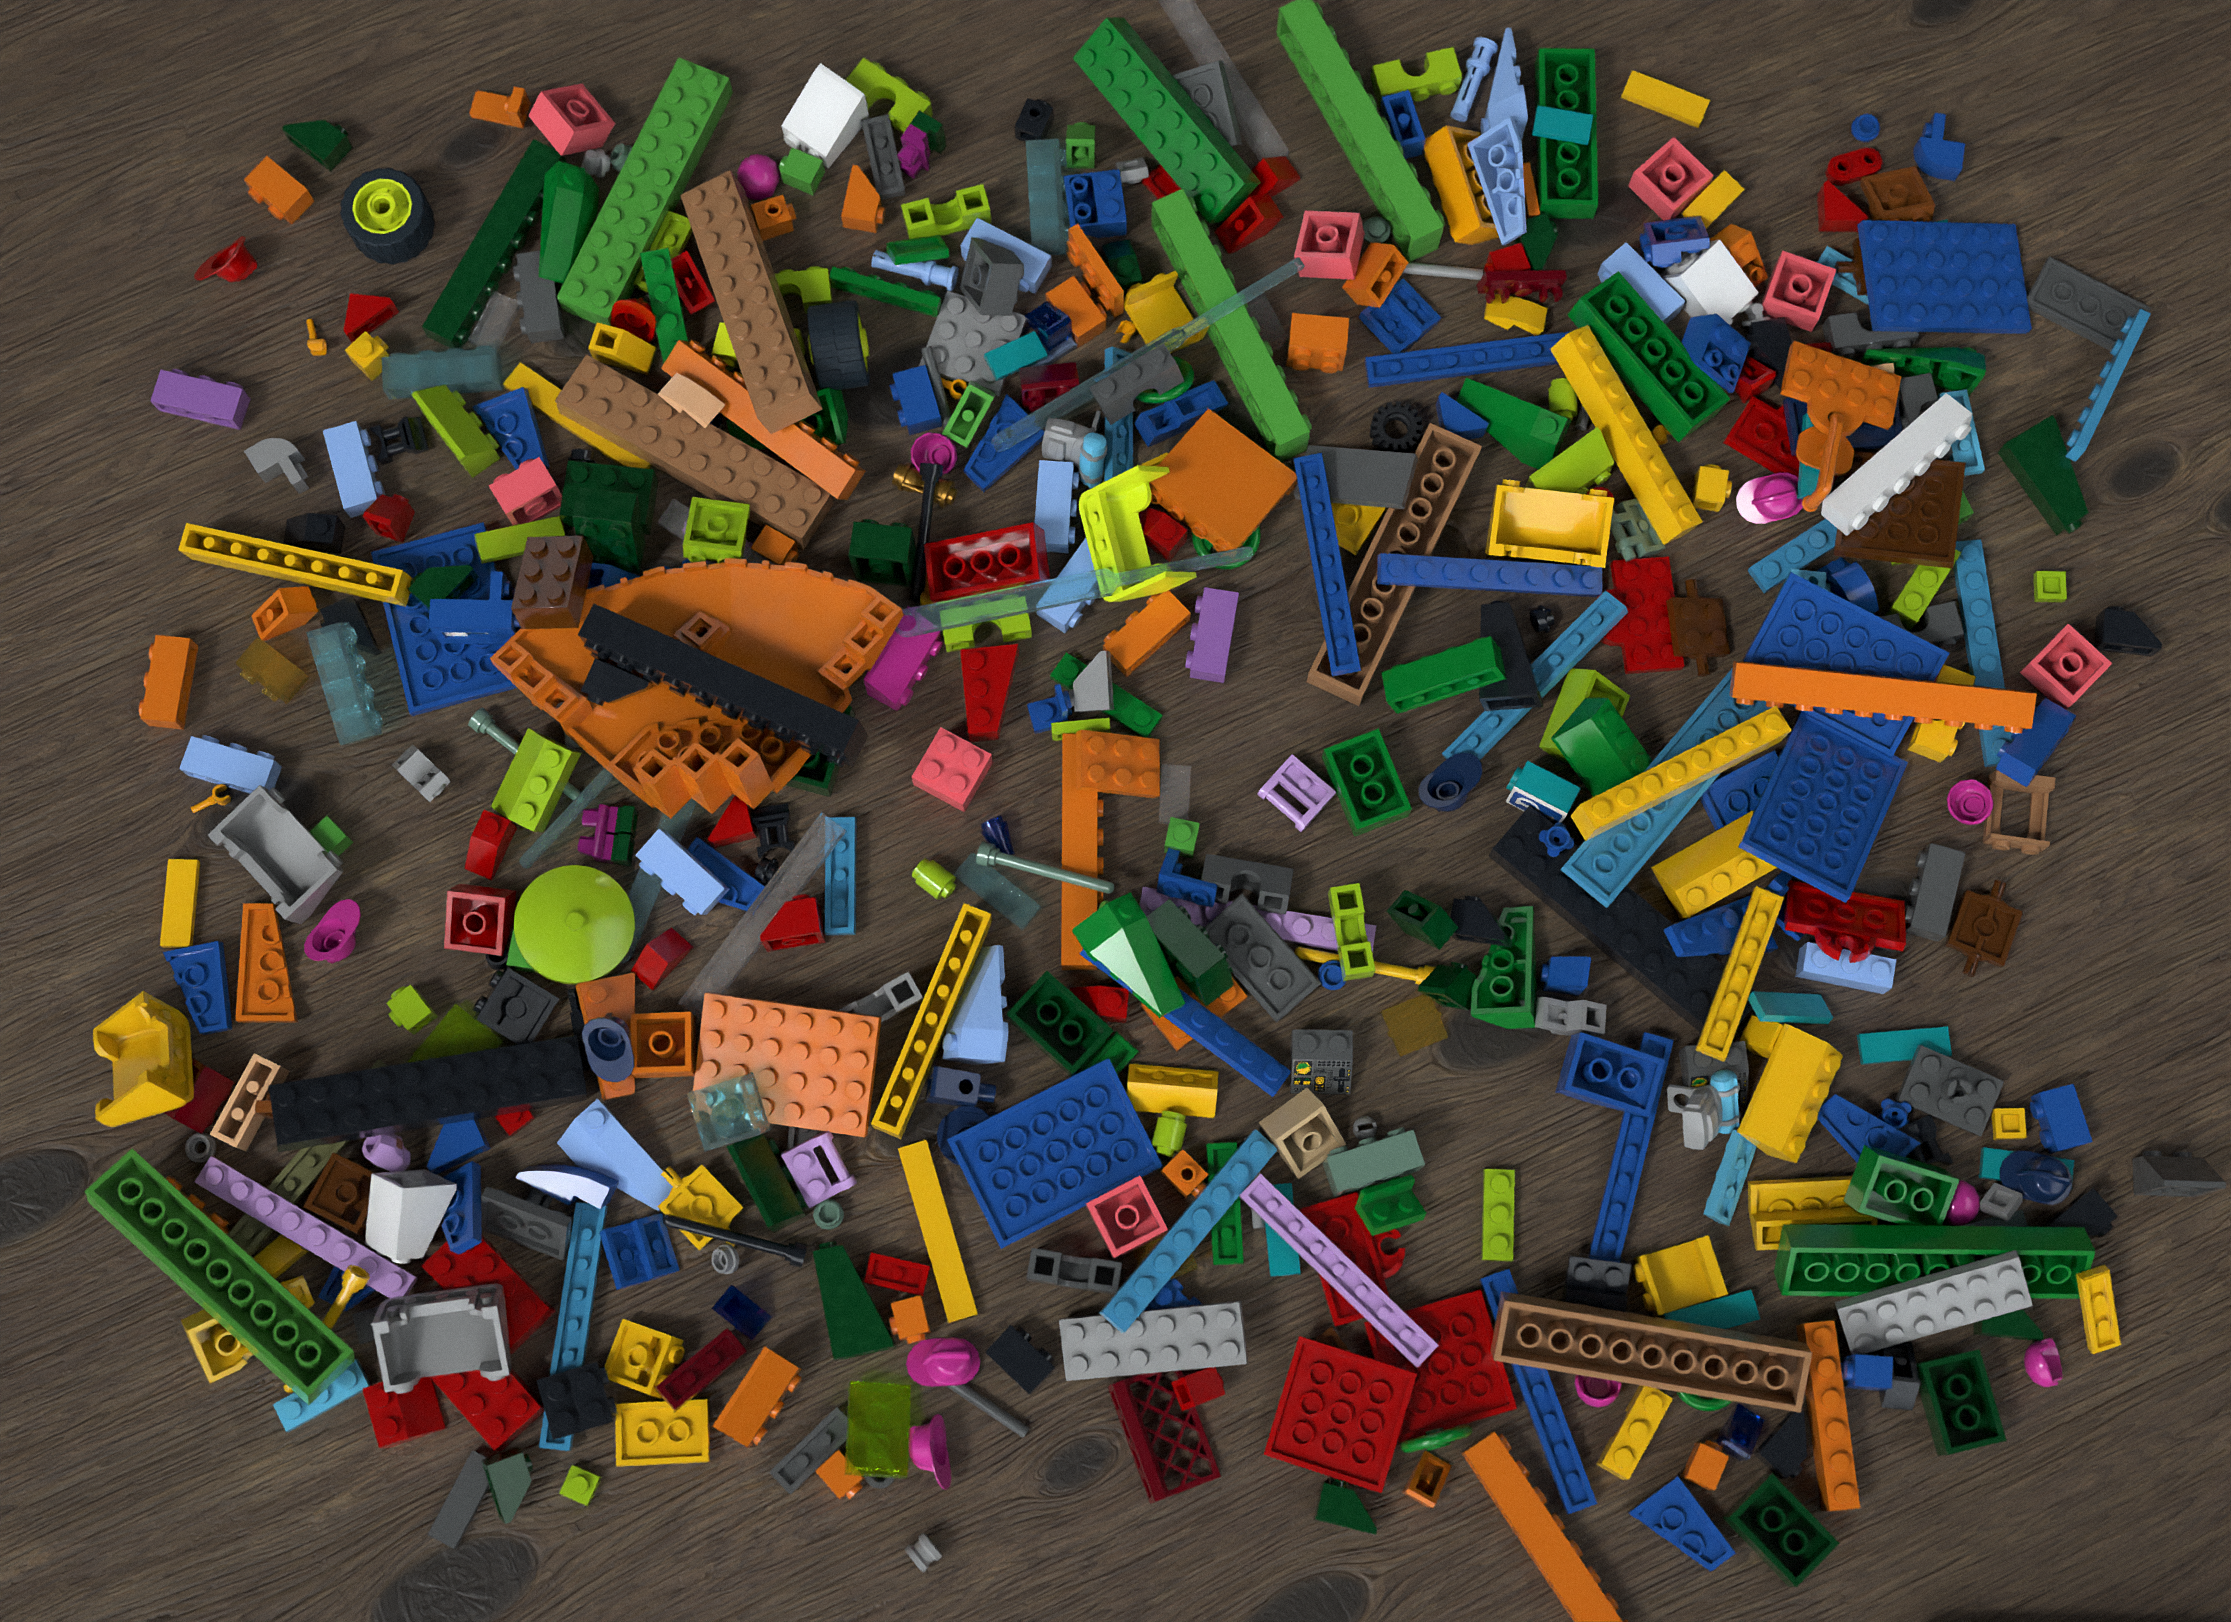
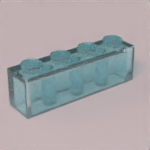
M1059 139L1025 140L1032 246L1049 255H1066L1068 229L1070 227H1064V218H1069L1067 201H1063L1062 192H1065L1063 176H1067L1061 175V166H1066L1065 149H1060Z
M478 346L475 350L451 348L447 352L438 353L424 350L414 355L393 353L389 357H382L383 390L389 399L413 398L411 394L417 390L445 384L451 392L457 390L459 394L503 390L501 357L497 349L490 346Z
M339 622L306 632L340 745L352 744L382 735V718L374 708L372 701L374 699V691L365 678L364 671H366V665L356 648L357 635L354 628L350 627L349 622Z

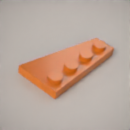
M243 903L235 1018L237 1022L298 1023L278 914L275 910L276 905L273 903Z
M635 972L582 982L576 985L584 1024L592 1019L602 1018L607 1013H613L615 1017L627 1023L631 1031V1014H635ZM632 1074L619 1082H609L597 1076L603 1101L631 1096L635 1093V1077Z

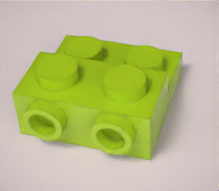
M692 497L683 540V557L688 558L692 563L706 560L723 563L725 558L743 559L750 504Z

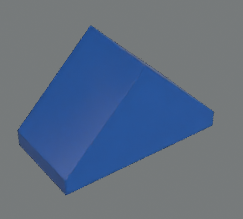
M1440 393L1436 403L1439 426L1467 440L1483 438L1489 423L1445 393Z

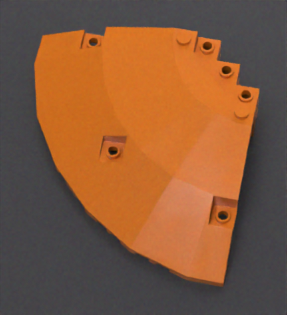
M725 558V562L707 564L706 561L684 563L682 568L665 569L664 566L643 571V576L627 580V577L621 578V583L606 588L602 584L587 589L578 628H520L490 660L540 710H544L561 724L566 735L649 806L652 808L656 807L671 819L691 798L712 814L732 794L755 809L771 791L777 794L798 773L811 754L800 748L801 744L791 740L790 744L780 741L773 736L774 732L768 729H764L763 732L753 729L747 725L748 721L738 717L737 720L728 718L721 713L722 709L712 705L711 709L696 703V698L689 694L681 697L669 690L670 686L661 682L658 686L653 684L651 689L618 702H604L603 706L587 700L588 694L582 692L581 689L595 658L590 655L591 651L584 647L585 643L578 636V633L593 604L842 713L852 701L848 688L866 670L870 671L904 614L899 606L872 587L850 579L847 582L835 578L832 573L827 571L820 573L808 569V566L803 563L785 562V565H772L769 561L765 560L762 561V564L747 563L746 559ZM706 632L702 637H699L701 633ZM609 659L607 660V663L617 667L618 663ZM851 668L848 673H843L845 669ZM637 671L633 672V674L641 678L643 677V674ZM564 702L559 708L556 707L557 704Z

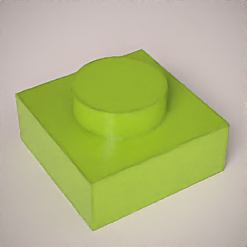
M2036 571L2033 574L2034 602H2064L2067 600L2066 571Z
M572 1465L559 1494L589 1506L602 1477Z

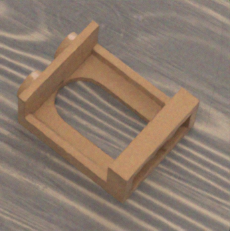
M1998 770L1991 773L1988 778V789L1992 793L1994 806L1991 815L1984 822L1983 844H1990L1996 850L2017 848L2021 849V853L2037 855L2049 847L2050 842L2045 841L2049 793L2055 789L2056 778L2036 775L2028 787H2025ZM2003 789L2031 793L2029 826L2026 838L2002 835L2000 831Z

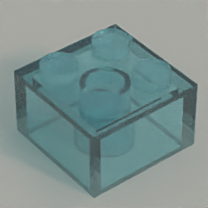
M753 1072L687 1093L704 1151L761 1135L771 1130Z

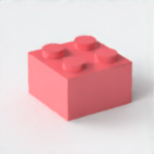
M582 83L541 91L528 115L561 156L603 147L615 125V122Z
M1673 137L1634 171L1628 186L1662 220H1671L1684 211L1710 185L1714 175Z
M1304 212L1294 254L1299 277L1355 280L1365 236L1360 213Z
M1782 251L1774 266L1761 303L1763 306L1762 315H1770V318L1773 319L1784 317L1787 324L1812 332L1820 318L1837 269Z
M540 457L524 461L520 464L519 469L510 474L505 473L498 476L489 485L513 526L537 521L561 507L562 494Z
M2067 624L2022 669L2020 674L2050 701L2067 710L2109 668L2112 662L2072 626Z
M940 727L912 775L913 784L965 812L993 764L992 754Z
M1141 1176L1086 1203V1207L1113 1260L1136 1250L1168 1232V1228Z

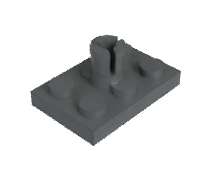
M1215 61L1172 75L1230 146L1242 145L1224 61Z
M1918 1045L1895 1100L1900 1103L1907 1101L1914 1109L1976 1136H1982L2004 1081L1922 1045Z
M486 1187L481 1198L482 1231L562 1261L565 1260L569 1252L572 1218L560 1211L547 1209L552 1202V1197L547 1194L542 1200L544 1192L536 1188L530 1190L526 1200L514 1197L504 1190H495L490 1187Z

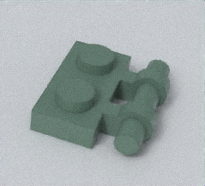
M1637 498L1623 501L1615 506L1618 514L1613 509L1610 530L1617 542L1615 547L1618 553H1622L1626 562L1636 558L1633 548L1636 550L1639 558L1657 554L1666 548ZM1622 525H1624L1625 530H1626V532H1627V534H1628L1629 537L1626 536V534H1625V532H1624V530H1623V528H1622Z

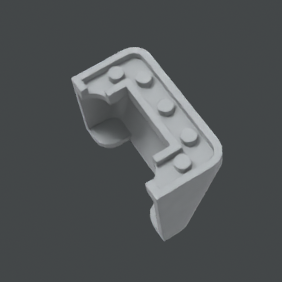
M259 785L208 836L217 846L224 843V847L230 852L229 855L237 859L273 898L271 901L278 905L275 910L285 920L303 924L343 873L341 867L343 861L333 851L327 852L283 804L285 798L279 791L273 787L268 790Z
M487 1284L390 1298L380 1304L372 1321L385 1392H409L419 1382L421 1377L479 1369L481 1376L487 1377L491 1381L500 1380L510 1375L511 1358L506 1303L503 1286L500 1284Z

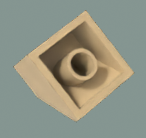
M1308 1088L1301 1091L1259 1122L1269 1141L1278 1149L1277 1152L1297 1179H1300L1322 1163L1330 1154L1329 1151L1346 1145L1324 1104Z

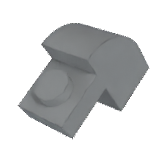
M268 438L244 450L256 472L265 483L285 473L299 494L309 489L304 480L308 475L300 464L305 459L291 442L281 438Z
M413 744L392 764L429 802L439 795L451 782Z
M1539 997L1536 1004L1535 1027L1550 1030L1552 1034L1566 1036L1579 1032L1592 1036L1605 1034L1607 1005L1587 1000L1567 1002L1548 997Z

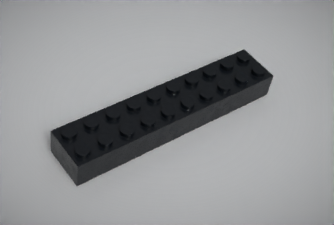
M593 604L578 633V636L585 643L584 647L591 651L590 655L605 663L608 659L618 663L617 667L630 674L637 671L643 674L642 678L654 685L658 686L660 682L670 686L669 690L681 697L689 694L696 698V703L711 709L712 705L722 709L721 713L733 720H737L738 717L748 721L747 725L760 732L768 729L774 732L773 736L780 741L790 744L791 740L801 744L800 748L807 753L816 755L817 752L828 756L827 760L839 767H843L844 764L853 767L868 738V734L860 720L599 605Z
M1530 805L1492 848L1488 856L1701 1033L1725 966L1710 954L1706 956L1677 957L1664 932V929L1673 925V923L1627 885L1607 908L1560 870L1580 846L1574 842V846L1571 849L1562 850L1557 857L1549 856L1545 843L1539 840V834L1542 830L1548 831L1554 825ZM1555 837L1554 841L1559 842V838ZM1748 999L1739 1024L1752 1009Z
M577 1035L268 1085L278 1152L585 1101L587 1095Z

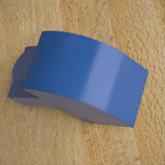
M1934 113L1930 122H1925L1922 137L1920 136L1913 148L1914 159L1918 167L1927 175L1955 181L1962 170L1965 143L1943 140L1946 114Z
M1840 557L1817 570V572H1826V583L1830 584V589L1835 592V595L1872 614L1879 610L1874 587L1863 568L1857 562L1849 564Z

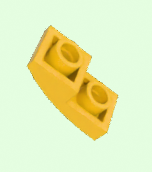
M1724 170L1683 211L1682 215L1685 218L1701 216L1707 229L1745 189Z
M1494 294L1495 299L1492 304L1486 303L1485 320L1506 330L1515 325L1536 336L1544 331L1547 308L1539 304L1512 296L1509 297L1506 303L1502 304L1501 297L1498 294Z

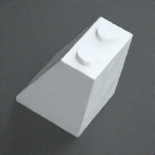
M820 63L782 124L785 142L790 147L800 148L805 153L823 160L824 166L829 168L861 130V120L869 118L865 94Z
M1721 240L1709 241L1710 248L1702 249L1698 253L1684 252L1681 255V263H1674L1660 274L1685 300L1682 309L1691 317L1717 314L1729 325L1733 322L1731 318L1737 313L1748 309L1753 303L1751 300L1759 293Z
M426 1169L372 1173L365 1245L375 1249L379 1255H386L392 1258L391 1261L395 1263L405 1264L409 1263L410 1259L423 1258L456 1192L457 1184Z

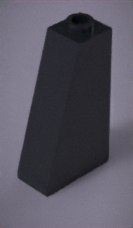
M1493 601L1490 604H1482L1480 638L1491 636L1500 647L1506 675L1504 680L1479 688V700L1484 710L1497 711L1543 707L1539 687L1510 602Z

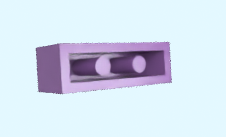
M172 369L171 372L160 370L150 401L162 412L241 430L250 397L243 390V387L237 383L226 382L225 385L217 383L214 379L200 375L199 378L189 376L184 371Z
M1204 587L1203 596L1197 595L1195 613H1200L1198 624H1192L1190 640L1195 641L1194 651L1188 650L1185 668H1190V678L1224 683L1238 602V592Z

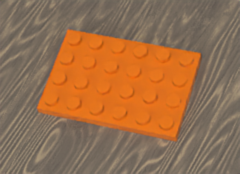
M706 992L704 994L690 1112L866 1137L868 1135L882 1017Z

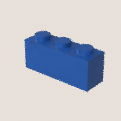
M2044 698L2038 707L2035 706L2032 729L2023 728L2022 733H2012L2010 738L2013 741L2011 743L2006 741L1997 754L2001 759L1996 770L2028 787L2066 736L2076 715Z

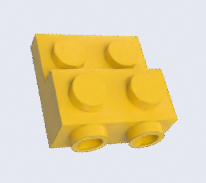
M622 1318L605 1363L608 1379L662 1399L661 1395L655 1390V1387L672 1373L674 1365L680 1363L683 1359L684 1347L682 1344L684 1340Z

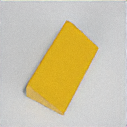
M281 1234L253 1259L276 1279L308 1251Z

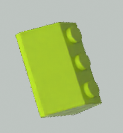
M445 384L417 390L411 394L422 413L472 478L500 459L495 450L499 445L490 433L484 435L479 428L483 424L473 411L469 414L465 411L463 406L466 405V402L457 390L451 392Z
M1596 427L1530 475L1525 488L1587 494L1589 492L1588 488L1594 483L1598 486L1604 483L1611 476L1610 471L1614 465V460L1600 429Z
M1572 668L1567 673L1539 745L1541 749L1557 760L1568 763L1551 737L1585 698H1608L1622 717L1630 695L1596 670Z
M528 728L491 808L505 818L533 832H544L581 753Z

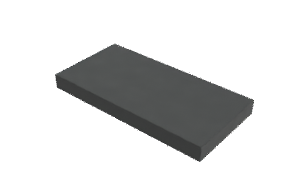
M2050 256L2045 261L2027 295L2029 310L2108 350H2111L2118 338L2122 339L2124 333L2120 330L2128 316L2134 317L2140 308L2147 312L2151 309V307Z
M1308 445L1305 456L1322 453L1331 503L1396 509L1405 508L1418 462L1416 454ZM1297 481L1294 496L1296 500H1301Z
M1243 894L1204 927L1210 936L1209 940L1214 945L1219 943L1228 954L1226 961L1231 966L1232 973L1276 1023L1321 984Z

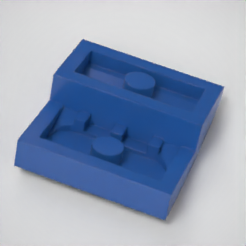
M1404 278L1394 285L1380 308L1369 306L1358 317L1392 354L1405 352L1441 320V317Z
M662 1213L636 1219L631 1223L607 1228L599 1232L617 1290L680 1271L667 1227L663 1224Z

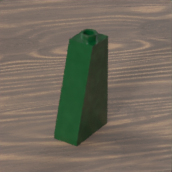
M2051 415L2006 442L1997 453L2055 535L2058 536L2064 531L2071 534L2083 525L2081 520L2089 512L2071 461L2065 457L2067 450L2054 416Z
M837 1241L819 1244L820 1250L812 1252L833 1360L840 1361L895 1349V1342L846 1248L843 1245L837 1246Z

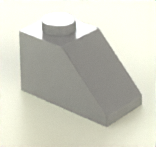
M1100 651L1073 682V689L1069 690V697L1075 712L1114 710L1111 653L1109 651Z

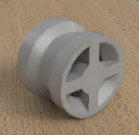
M924 1532L918 1537V1541L914 1545H908L905 1548L906 1553L923 1573L929 1569V1564L933 1560H939L943 1557Z

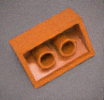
M764 1347L713 1424V1427L746 1447L751 1448L753 1443L758 1446L768 1431L764 1426L770 1417L776 1419L783 1409L785 1403L781 1400L787 1391L792 1393L800 1383L802 1377L798 1374L802 1369L772 1349Z

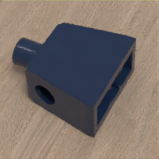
M934 1066L928 1075L925 1102L958 1107H974L977 1101L994 1103L996 1085L980 1083L981 1074ZM959 1085H965L968 1088V1094H963L959 1090Z

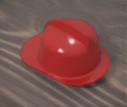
M239 237L230 246L207 259L197 269L194 278L198 281L215 274L231 283L247 278L257 268L258 264L244 245L246 237Z
M641 297L639 299L619 300L612 307L610 324L613 327L624 329L649 343L655 333L656 317L652 312L651 306Z

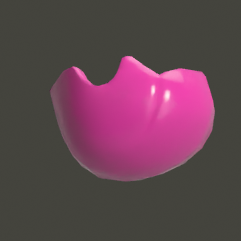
M754 154L746 157L740 164L737 180L743 186L749 199L762 200L774 194L775 188L780 181V172L777 163L765 155Z
M928 432L915 440L911 448V461L919 472L920 463L943 465L942 476H944V474L952 471L956 464L957 448L950 438L939 433Z
M1975 779L1959 781L1950 788L1947 796V807L1954 819L1966 825L1982 823L1991 815L1994 806L1990 790Z
M1959 1180L1944 1220L1946 1224L1962 1226L1973 1220L1978 1214L1980 1197L1976 1189L1966 1181Z
M2047 1338L2033 1342L2028 1346L2024 1355V1366L2031 1380L2042 1387L2058 1385V1381L2062 1379L2063 1375L2059 1353L2054 1340Z
M1576 1374L1574 1385L1578 1397L1584 1403L1599 1408L1606 1407L1614 1402L1620 1393L1622 1382Z

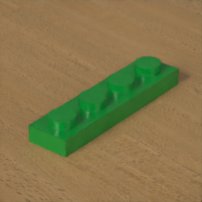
M669 247L640 253L651 308L656 317V331L663 364L678 340L689 342Z
M832 267L829 275L831 287L834 289L937 318L942 306L941 297H938L934 292L928 290L916 291L900 282L895 284L888 283L876 275H868V277L860 275L848 267H841V269Z
M1066 652L1050 674V679L1067 690L1073 689V682L1087 665ZM1112 682L1114 710L1101 712L1137 736L1149 738L1163 715Z
M1237 1142L1206 1144L1208 1183L1237 1150ZM1240 1197L1234 1201L1211 1229L1213 1266L1244 1264Z

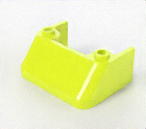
M1137 465L1085 491L1079 499V511L1099 590L1103 599L1108 602H1121L1163 593L1197 578L1196 572H1173L1166 564L1157 563L1151 565L1138 512L1146 509L1151 502L1152 494L1149 482L1170 473L1168 467Z

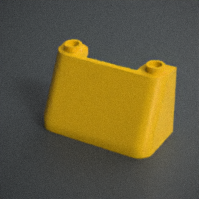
M1503 479L1502 485L1496 484L1486 541V554L1496 556L1508 555L1510 557L1605 568L1614 503L1613 497H1607V491L1590 489L1589 495L1542 490L1519 487L1520 481Z
M142 991L93 1029V1042L96 1053L112 1061L114 1101L103 1098L96 1104L95 1120L103 1125L117 1127L181 1108L193 1099L194 1086L190 1025L187 1018L179 1010Z

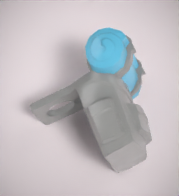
M1096 411L1091 428L1075 424V422L1048 417L1042 442V456L1051 461L1074 462V467L1079 468L1080 481L1089 488L1101 484L1104 476V459L1107 454L1106 439L1103 435L1098 434L1101 411Z
M1716 1071L1711 1076L1710 1084L1705 1086H1668L1669 1111L1683 1114L1685 1147L1703 1150L1709 1141H1712L1717 1136L1718 1132L1729 1134L1732 1133V1130L1739 1128L1740 1120L1742 1119L1738 1104L1740 1083L1737 1082V1075L1733 1071ZM1684 1094L1688 1096L1689 1100L1686 1106L1677 1103L1675 1095Z

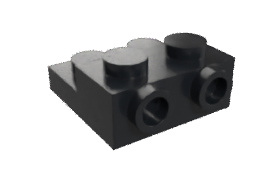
M507 967L502 972L497 970L488 984L492 987L487 997L481 995L472 1009L476 1012L474 1019L518 1045L532 1043L559 998Z
M1569 1252L1562 1302L1626 1312L1628 1301L1627 1288L1631 1269L1630 1260Z
M597 1362L537 1380L553 1440L613 1422L612 1416L618 1414L613 1396L607 1398L604 1385L610 1384L605 1366L599 1368Z

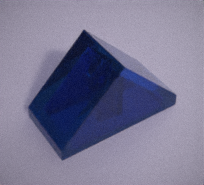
M1049 301L1024 315L1026 321L1036 332L1048 351L1072 337V321L1070 317Z
M732 1284L712 1307L716 1313L752 1341L772 1318L771 1315Z
M1738 1403L1714 1443L1723 1447L1724 1451L1739 1461L1749 1460L1765 1420Z

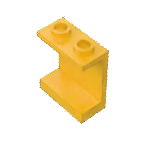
M1176 271L1168 274L1160 273L1152 278L1150 282L1143 285L1141 283L1134 284L1127 290L1124 299V309L1150 351L1164 343L1171 354L1203 340L1209 329V324L1205 317L1198 320L1193 319L1174 288L1178 277Z
M1708 1235L1634 1258L1636 1264L1632 1266L1637 1282H1642L1646 1293L1642 1294L1646 1310L1648 1312L1652 1311L1653 1317L1728 1294Z

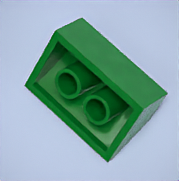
M1585 698L1551 737L1593 797L1643 773L1653 762L1608 698Z

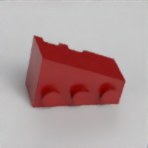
M1018 644L960 649L969 741L971 743L999 740L1013 675L1019 657Z

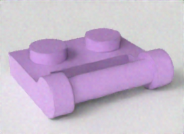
M1292 754L1263 785L1257 795L1263 800H1269L1296 824L1295 828L1303 832L1336 795V791ZM1280 784L1309 810L1302 815L1280 796L1274 788Z
M823 1131L781 1153L809 1208L841 1191L849 1189L857 1183L854 1175L849 1174L832 1141L834 1137L830 1131ZM821 1145L839 1179L833 1184L830 1183L813 1150L817 1146Z

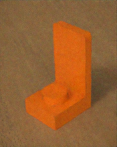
M514 86L511 96L477 90L469 114L475 119L524 129L531 103L524 88Z

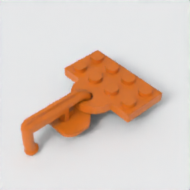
M1794 341L1789 348L1780 394L1807 403V414L1814 425L1800 433L1796 447V456L1801 463L1820 470L1816 489L1811 495L1805 496L1802 500L1804 510L1814 512L1831 492L1834 475H1844L1851 469L1854 448L1846 436H1850L1855 432L1862 422L1886 430L1893 425L1901 376Z

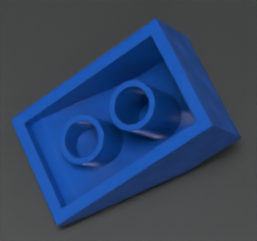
M1579 1032L1571 1035L1555 1092L1584 1102L1649 1118L1665 1060Z

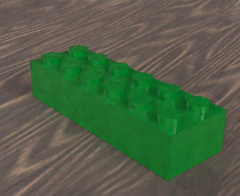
M1539 48L1535 60V113L1538 105L1593 115L1588 145L1536 136V183L1540 214L1547 213L1549 218L1593 219L1598 207L1595 49Z
M1619 271L1582 296L1567 314L1578 328L1589 325L1614 370L1678 443L1716 416L1730 400L1721 387L1693 363L1684 345Z

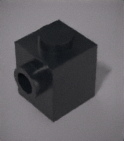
M1027 98L1015 124V139L1041 148L1054 120L1053 107L1043 100Z

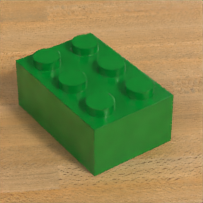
M1379 728L1323 750L1322 760L1354 837L1409 817L1412 810Z
M1864 1145L1843 1201L1857 1212L1904 1226H1942L1960 1179L1943 1168Z

